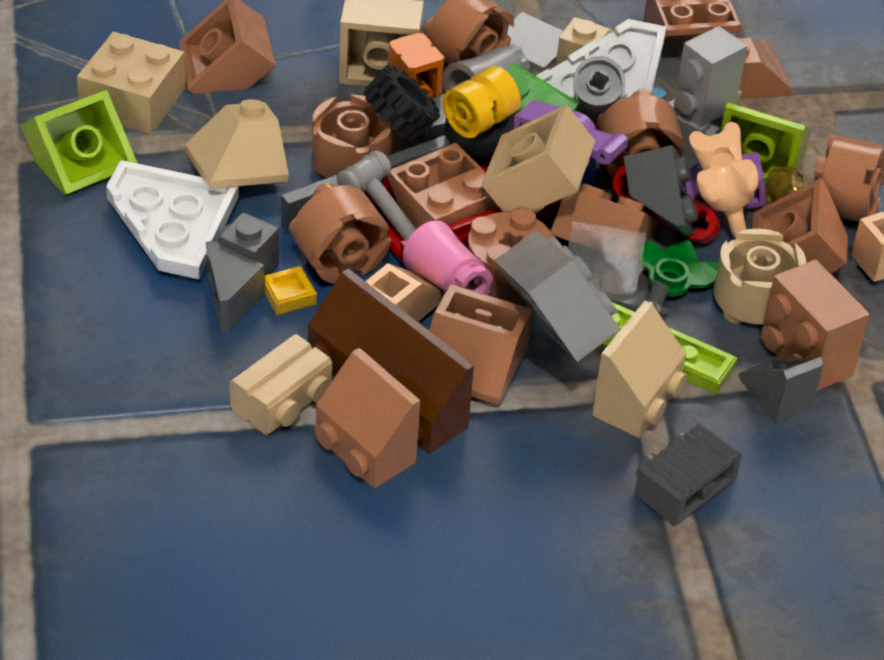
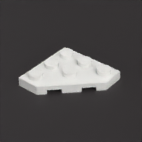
M627 19L616 26L615 30L598 41H591L570 54L564 62L551 70L547 68L536 76L574 99L573 76L576 68L583 61L591 57L604 56L613 59L621 66L625 75V98L630 97L635 91L643 89L653 93L667 26ZM593 123L595 129L598 130V124Z
M120 160L106 186L107 199L159 271L200 279L206 266V242H217L218 236L225 227L239 198V186L210 189L202 177Z

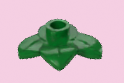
M690 240L678 242L665 250L650 241H644L638 253L640 264L650 273V286L652 287L654 280L670 286L667 293L669 297L681 296L689 288H706L715 282L718 263L712 261L699 262Z

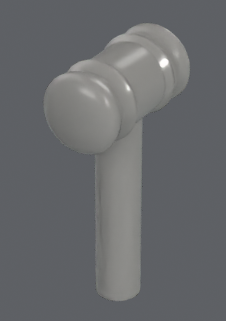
M371 151L369 155L363 156L354 165L348 166L345 170L339 172L337 175V185L355 186L363 192L366 190L402 239L406 240L416 228L380 182L383 177L388 176L391 172L390 161L381 151Z

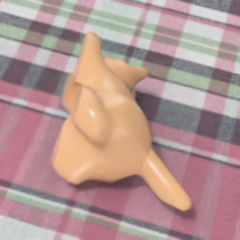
M729 122L719 134L707 136L700 131H694L689 136V142L703 170L698 173L696 183L700 195L713 210L722 211L726 214L730 230L735 238L736 233L746 230L743 207L753 200L759 178L755 164L750 159L743 160L741 131L738 124Z

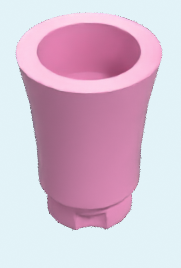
M430 221L418 227L410 235L403 250V261L409 271L427 279L445 293L450 284L485 295L490 293V285L493 281L491 272L485 268L484 263L460 242L446 223Z

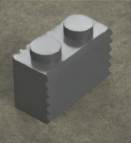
M697 423L695 428L692 427L689 432L684 430L678 432L671 439L665 450H661L658 455L650 453L640 462L636 470L638 478L635 495L637 499H642L644 504H649L651 510L655 509L658 515H663L665 520H669L672 526H676L737 479L742 454L701 423Z

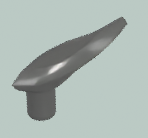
M654 280L647 299L633 294L605 293L611 302L633 312H636L641 304L647 301L653 304L661 317L669 315L668 309L662 305L670 286Z

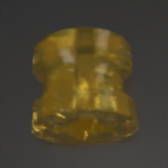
M780 166L772 169L766 180V206L808 185L805 174L790 166Z

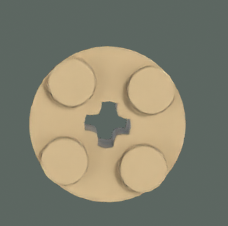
M767 229L742 230L736 233L735 239L727 243V240L721 247L713 294L717 304L723 310V317L727 321L735 324L746 322L763 325L774 276L806 263L805 254L796 243L793 248L783 241L784 235Z

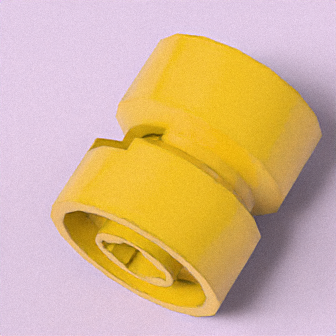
M493 65L475 74L470 80L464 81L446 91L443 96L442 105L444 114L453 129L461 136L470 139L490 129L495 123H499L515 114L520 108L521 96L517 84L511 75L503 68Z

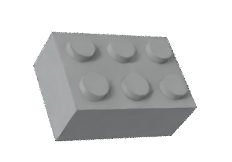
M534 230L494 260L527 308L533 309L532 315L539 325L577 362L621 330L612 317L618 312L607 295L602 290L599 292L590 281L593 275L579 256L575 257L565 245L562 247L554 236L547 239L540 232Z

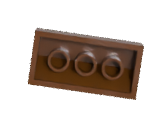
M349 268L343 271L308 324V342L312 348L316 347L330 357L333 377L337 375L350 354L360 348L420 400L417 445L428 454H431L468 428L474 365Z

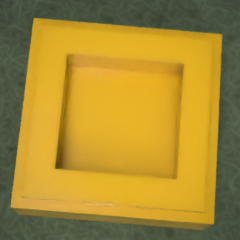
M301 266L264 275V294L276 315L317 304V293Z

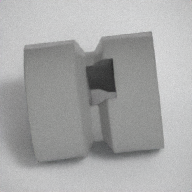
M604 56L591 57L583 61L576 68L573 76L574 100L580 103L581 113L588 116L593 123L598 124L597 118L599 114L606 111L614 103L625 98V75L621 66L613 59Z

